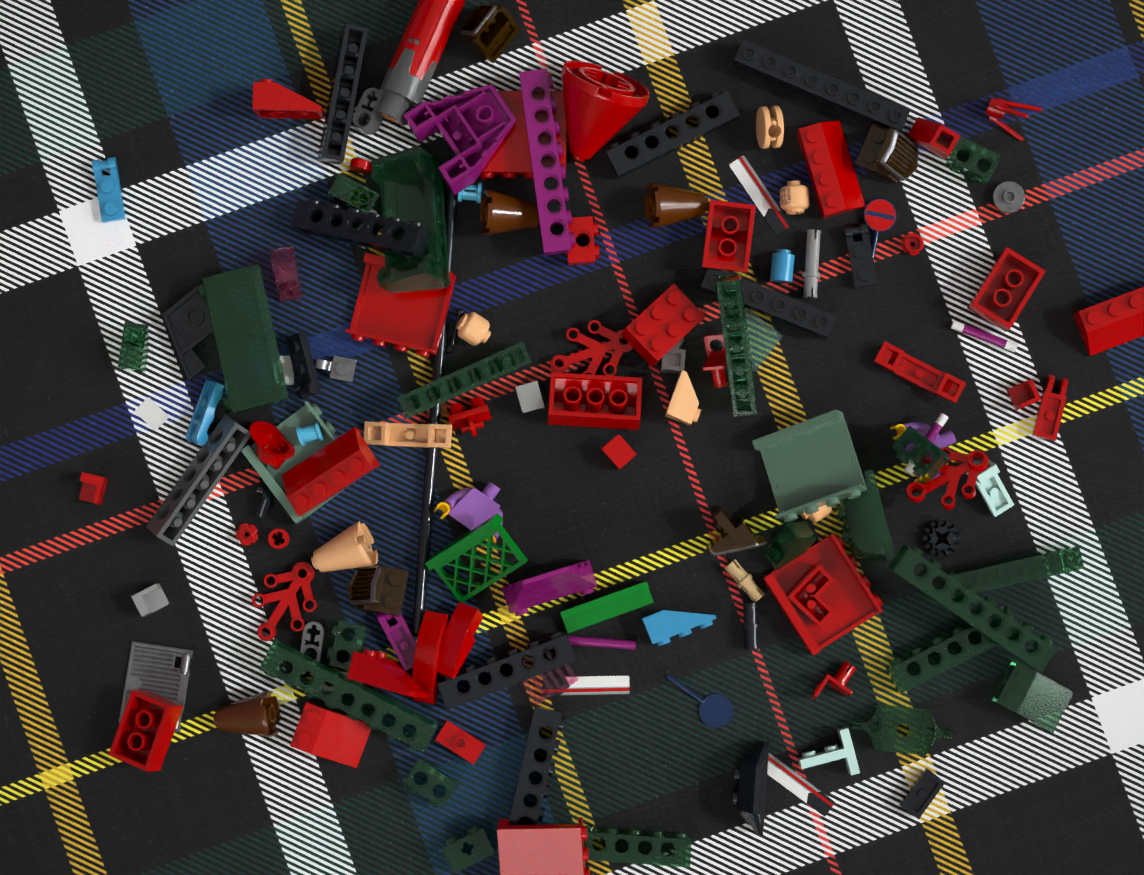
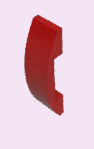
M884 341L874 360L875 363L897 376L953 403L957 402L966 385V382L933 368Z
M426 610L424 613L415 648L412 678L428 693L427 698L413 697L414 701L436 704L439 683L436 681L441 640L447 628L448 614Z

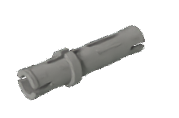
M809 229L806 231L805 272L802 273V278H804L803 298L817 299L818 279L820 278L818 268L821 230H816L815 232V229Z

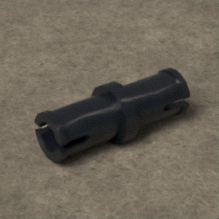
M757 603L743 604L744 624H742V629H744L745 649H759L758 628H760V624H758Z

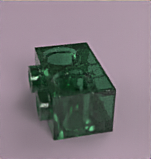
M960 136L945 164L950 166L949 169L957 174L963 172L969 175V179L975 183L982 184L983 182L986 184L990 180L1001 155ZM957 152L965 153L967 161H959ZM984 162L988 168L987 172H981L977 167V163Z
M910 425L892 446L897 452L895 457L904 464L910 462L914 465L912 470L922 478L927 475L932 479L949 459L943 450ZM911 443H915V448L910 452H906V447ZM933 457L930 464L923 465L925 458Z
M339 620V624H334L332 637L335 638L334 646H329L326 658L330 660V666L349 670L354 651L362 652L368 629L367 625ZM347 627H351L355 631V637L352 640H346L343 636V631ZM340 650L349 652L350 659L348 662L343 663L338 659Z
M420 757L404 781L408 784L406 788L416 795L420 792L427 797L425 801L435 808L438 805L443 808L459 783L422 757ZM424 772L427 776V781L423 784L417 783L414 778L415 773ZM438 784L443 785L446 788V794L441 797L435 795L433 791L434 786Z

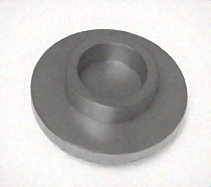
M1012 181L999 184L993 193L995 206L1004 213L1018 211L1025 201L1024 190L1019 184Z

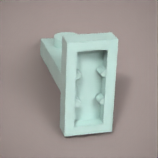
M975 460L973 463L981 464V461ZM989 460L988 467L984 471L979 472L975 485L991 514L996 517L1014 506V503L998 476L1000 470L995 463Z
M847 727L837 729L841 747L838 748V745L835 744L824 747V752L816 753L815 750L802 753L803 757L797 758L800 768L805 769L845 758L848 773L850 775L859 774L860 770L849 729Z

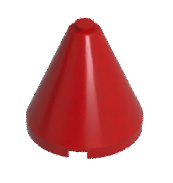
M572 60L566 61L561 71L569 152L573 154L572 157L574 159L585 161V159H590L647 105L650 92L639 82L617 71L612 74L601 70L602 66Z

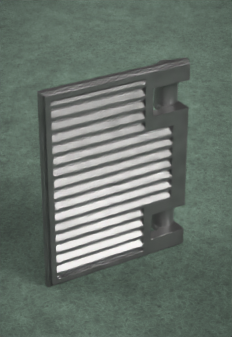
M132 641L119 723L131 691L134 689H145L183 706L174 731L180 732L193 651ZM176 656L182 657L180 668H175Z

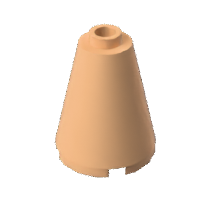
M357 522L315 550L311 561L316 570L329 572L375 565L378 562L377 550H372L371 544L375 542L367 526L364 523L360 524V522Z

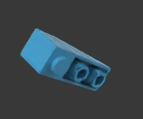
M661 610L642 618L651 643H657L659 647L671 642L670 637L678 634L679 638L691 634V629L700 626V629L713 625L712 620L716 619V615Z

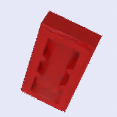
M447 720L435 739L473 765L486 744Z

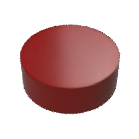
M360 158L351 159L349 165L350 170L361 174H371L373 167L371 162Z

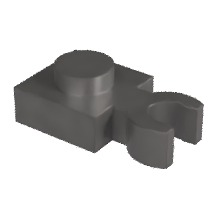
M684 338L662 358L661 372L680 374L682 370L684 371L686 350L679 349Z

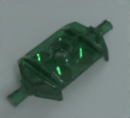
M877 704L867 720H851V724L860 725H851V730H864V732H867L873 749L877 751L926 755L936 739H952V735L943 733L953 734L952 729H940L937 727L930 709ZM902 723L907 724L909 727L908 734L903 737L899 736L896 731L898 725Z

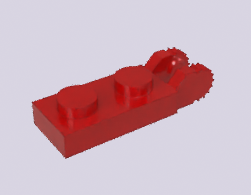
M1049 374L1045 391L1042 393V400L1040 401L1032 436L1056 441L1067 398L1065 395L1069 380L1062 378L1058 394L1051 393L1055 376Z

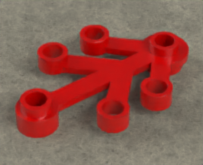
M592 320L588 324V331L591 334H600L611 341L602 344L581 334L577 328H570L566 333L567 339L571 342H578L587 346L589 349L566 357L555 355L551 359L550 367L554 372L563 373L569 365L593 357L587 371L583 372V374L590 373L595 375L604 354L614 350L610 362L603 367L604 375L614 376L622 354L629 352L633 347L629 343L626 345L620 344L619 339L623 337L621 334L624 330L614 332L601 326L599 321ZM591 324H598L599 329L592 331L590 329ZM571 331L577 332L578 336L575 339L569 337ZM556 360H562L564 365L561 368L556 367ZM607 366L614 368L612 374L606 373L605 369Z
M946 447L941 448L938 452L940 462L949 463L953 460L963 463L957 467L932 462L928 458L920 459L918 469L921 473L927 474L932 471L942 475L925 484L919 482L910 483L907 487L908 499L912 502H921L927 493L948 483L946 493L941 498V504L946 510L953 509L955 507V494L960 477L967 472L969 474L967 483L962 486V496L966 499H972L976 495L975 484L978 474L989 465L988 456L984 452L974 450L969 454L951 451ZM943 453L949 454V456L946 458L942 457L941 455ZM979 460L981 464H974L973 462ZM922 464H928L929 467H928V468H922L921 465H922ZM966 489L973 490L971 493H965ZM919 492L920 496H913L912 494ZM947 499L953 501L951 504L944 503Z
M297 563L291 572L279 575L268 574L265 576L264 584L269 588L276 587L278 583L292 581L288 589L264 595L259 593L252 597V604L255 607H263L266 603L281 600L268 622L258 627L257 634L261 640L270 641L275 638L277 633L275 627L288 606L292 617L291 628L294 631L304 629L305 621L301 618L296 596L300 586L305 598L303 602L304 610L307 612L316 610L317 602L313 598L310 585L315 572L309 563ZM301 569L307 571V575L304 578L299 576ZM271 576L275 578L274 585H269L267 582ZM257 596H261L263 598V603L261 605H258L255 602ZM307 601H313V609L306 607ZM296 620H300L302 622V627L300 629H296L294 627V622ZM265 627L270 629L269 636H264L262 633Z

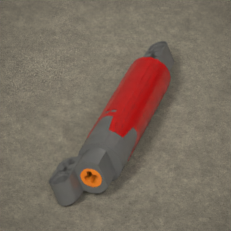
M466 0L418 1L380 89L368 88L363 93L353 115L355 126L369 135L378 131L384 118L405 126L404 114L412 110L413 106L417 107L420 105ZM369 118L368 123L364 125L365 120Z

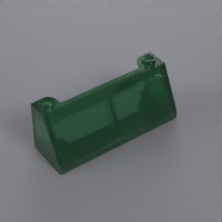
M419 146L371 160L372 170L370 175L372 180L380 186L382 218L388 219L389 216H392L408 224L409 221H415L422 224V228L429 233L421 259L384 251L385 267L379 269L377 282L380 287L390 293L450 287L443 181L438 168L441 166V161ZM404 233L399 235L398 240L403 238Z
M259 264L202 278L197 289L199 298H204L208 307L226 389L225 396L222 397L224 410H228L229 415L282 405L289 399Z

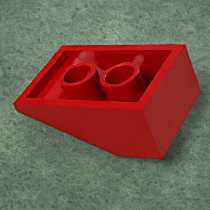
M260 79L259 82H253L252 109L258 118L325 119L326 114L322 106L278 83H273V80Z
M710 200L703 252V268L748 273L756 205Z
M363 649V652L354 651L347 679L406 696L427 698L428 693L393 659L386 658L387 653Z
M308 701L304 706L290 746L357 768L373 724Z

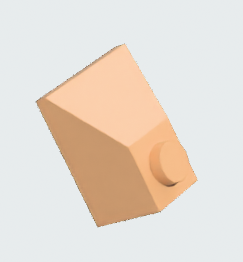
M682 370L665 417L690 426L692 421L697 422L701 409L697 408L699 401L686 371Z

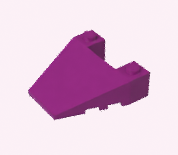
M492 84L465 91L461 95L446 96L439 101L421 103L404 114L409 128L419 143L439 131L456 156L438 167L443 179L454 195L475 182L516 122V118Z
M590 560L504 586L502 590L509 613L515 612V616L528 613L529 607L577 592H580L581 596L594 592L593 587H596L597 583Z

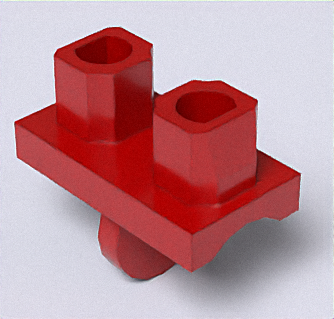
M481 397L470 400L472 407L470 410L463 411L461 403L449 406L450 415L448 418L452 425V430L461 428L462 433L471 431L474 437L477 436L476 429L484 427L483 422L492 419L488 405H485Z

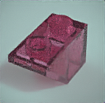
M294 247L272 249L271 266L280 302L303 298Z

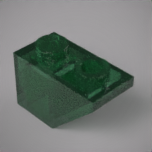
M340 173L328 192L335 200L366 214L371 212L380 195Z
M125 322L118 367L124 370L145 372L149 351L148 325Z
M806 521L787 523L764 551V554L773 568L779 570L806 553L817 537Z

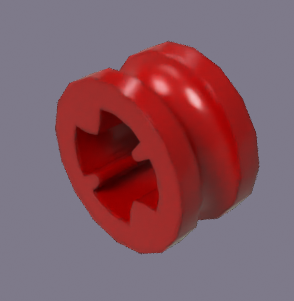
M274 529L268 536L269 544L276 549L285 548L290 541L289 534L284 529ZM278 532H281L285 542L283 544L279 543L278 546L275 544L276 540L273 539V536L275 534L279 535Z

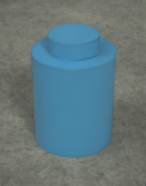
M777 249V253H772L771 282L792 283L795 255L790 254V250Z

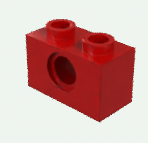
M593 216L572 217V223L568 224L569 233L574 232L575 246H571V252L567 253L568 266L593 265L596 262L595 258H600L599 245H594V236H598V224L593 222ZM579 236H586L589 239V243L581 247L576 243V239Z

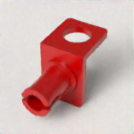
M725 333L705 335L704 343L707 359L703 365V371L711 370L714 387H724L728 385L725 367L730 359L727 336ZM712 340H719L722 342L723 348L715 351L711 348L710 343Z
M844 661L834 677H831L829 674L823 676L809 698L812 700L817 698L826 683L846 697L852 695L853 691L847 688L846 683L854 671H856V668L853 665L849 667L850 663Z

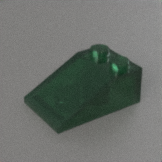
M1012 660L992 701L1054 733L1074 693L1022 663Z

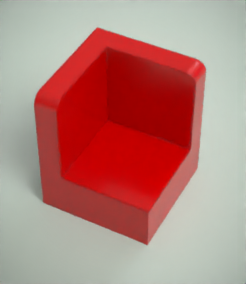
M1032 379L1006 390L1015 411L1042 400Z
M620 435L615 436L601 449L618 470L637 455Z
M82 472L80 481L83 484L79 499L101 505L108 478Z

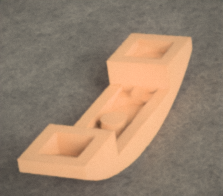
M365 421L364 440L367 445L451 448L452 425Z

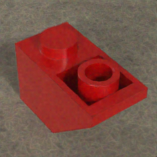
M918 117L907 136L920 146L946 160L961 135L942 124Z

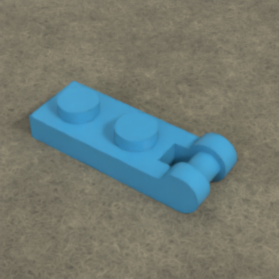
M109 157L105 161H100L99 159L92 160L102 223L126 220L116 158ZM109 169L110 175L103 176L102 170Z
M205 381L186 432L187 441L199 445H205L208 442L207 431L209 425L214 420V412L222 398L224 385L213 381Z

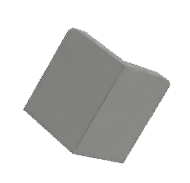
M537 381L515 387L523 413L545 409Z
M154 584L131 596L141 617H145L169 604L160 584Z

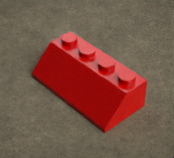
M840 120L820 122L799 128L796 135L821 218L826 219L865 207Z
M1144 287L1073 314L1089 356L1144 336Z
M551 372L548 425L639 430L642 378Z
M354 427L282 475L286 497L300 517L373 471L380 464L358 429Z

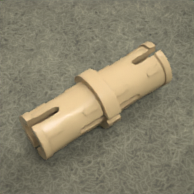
M736 559L724 568L738 583L737 587L739 589L742 588L753 603L765 595L752 579L753 576L748 574Z

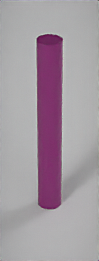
M569 636L572 645L635 650L636 641Z

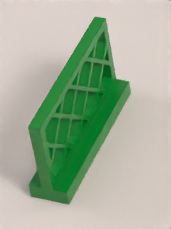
M499 513L433 554L425 563L430 571L432 569L436 570L461 603L528 561L500 524L503 519ZM498 533L503 539V545L492 542L493 534ZM478 544L487 547L486 555L476 553ZM492 548L502 551L501 559L491 557ZM507 552L514 554L518 562L506 561ZM461 555L471 557L470 565L460 563ZM475 559L486 561L485 569L475 567ZM490 563L501 565L500 573L490 571ZM443 566L455 567L454 575L448 574ZM459 569L470 571L469 580L459 577ZM474 573L485 575L484 583L474 581ZM458 583L469 585L468 593L463 595L458 588Z

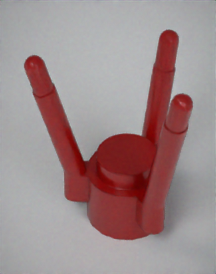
M992 97L985 113L990 116L988 121L996 123L1013 137L1023 141L1022 136L1000 121L998 117L1003 119L1007 112L1028 118V114L1008 108V106L1039 112L1042 111V108Z

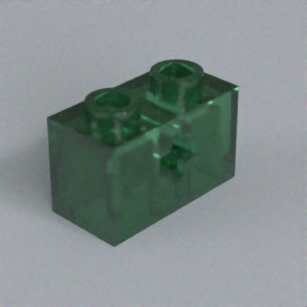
M474 825L465 830L466 835L460 838L455 835L444 841L446 845L442 847V851L454 874L496 852L484 826L479 828L478 825ZM465 842H467L468 845H474L471 849V853H469L467 850H462L464 848Z

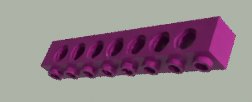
M547 69L519 72L544 256L570 253L571 246H575L574 232L569 233L568 224L572 223L571 210H566L565 201H569L568 188L562 185V179L566 178L565 166L559 163V156H563L561 142L556 141V134L560 133L558 120L553 119L552 111H557L555 97L550 98L549 89L554 88L552 75H547ZM536 90H541L545 96L540 100H536L532 97V93ZM543 112L547 114L548 119L545 122H538L535 119L536 114ZM541 135H548L551 141L547 145H542L539 143L538 138ZM550 157L554 160V164L551 167H544L541 164L542 159ZM547 180H555L557 187L553 190L546 189L544 184ZM557 202L560 205V210L555 213L550 212L547 209L548 204ZM553 225H561L564 229L560 235L552 234L550 229Z

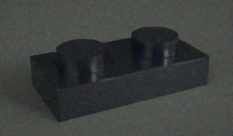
M925 768L899 805L919 820L946 782Z

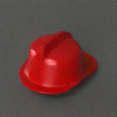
M256 421L251 424L249 432L257 444V456L260 461L276 470L280 468L286 459L294 456L295 448L274 425L264 421Z

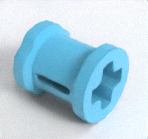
M482 183L470 185L458 193V202L473 200L481 203Z
M318 420L309 426L296 427L301 446H305L307 442L317 439L320 441L324 440Z

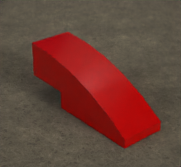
M461 602L458 603L441 641L438 674L455 679L476 641L473 635L483 619L479 609Z

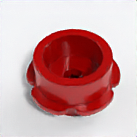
M916 233L907 234L902 239V249L910 255L919 254V251L924 247V241Z
M248 523L241 524L239 530L236 531V539L240 540V543L245 546L255 543L258 539L256 526L253 524L248 525Z

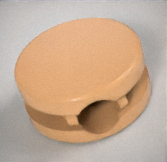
M767 106L758 108L756 135L758 144L762 149L769 148L770 143L773 148H780L782 145L784 122L779 106H771L770 111Z

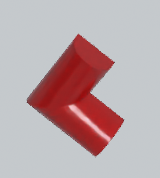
M818 563L793 588L787 597L821 628L836 612L820 597L835 578Z

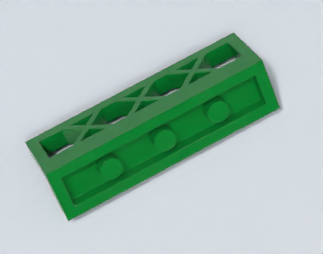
M645 581L561 611L560 614L567 633H571L654 602L648 583Z

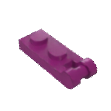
M377 613L376 616L404 670L411 669L413 667L417 642L402 613L400 617ZM395 617L398 623L390 627L388 621Z

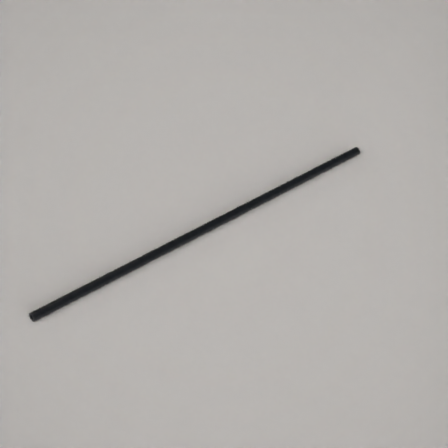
M456 91L455 96L464 94L465 91ZM452 150L450 153V160L456 157ZM449 187L447 190L441 270L452 272L458 193L454 195ZM449 308L437 355H434L429 424H440ZM426 448L412 633H419L425 613L428 568L425 563L429 559L438 448Z

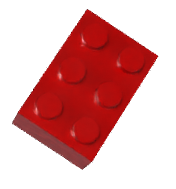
M1006 247L1001 251L967 308L1006 332L1011 329L1046 271Z
M673 284L631 322L621 335L653 367L705 318V315Z
M145 689L132 690L109 755L146 772L160 771L183 706Z

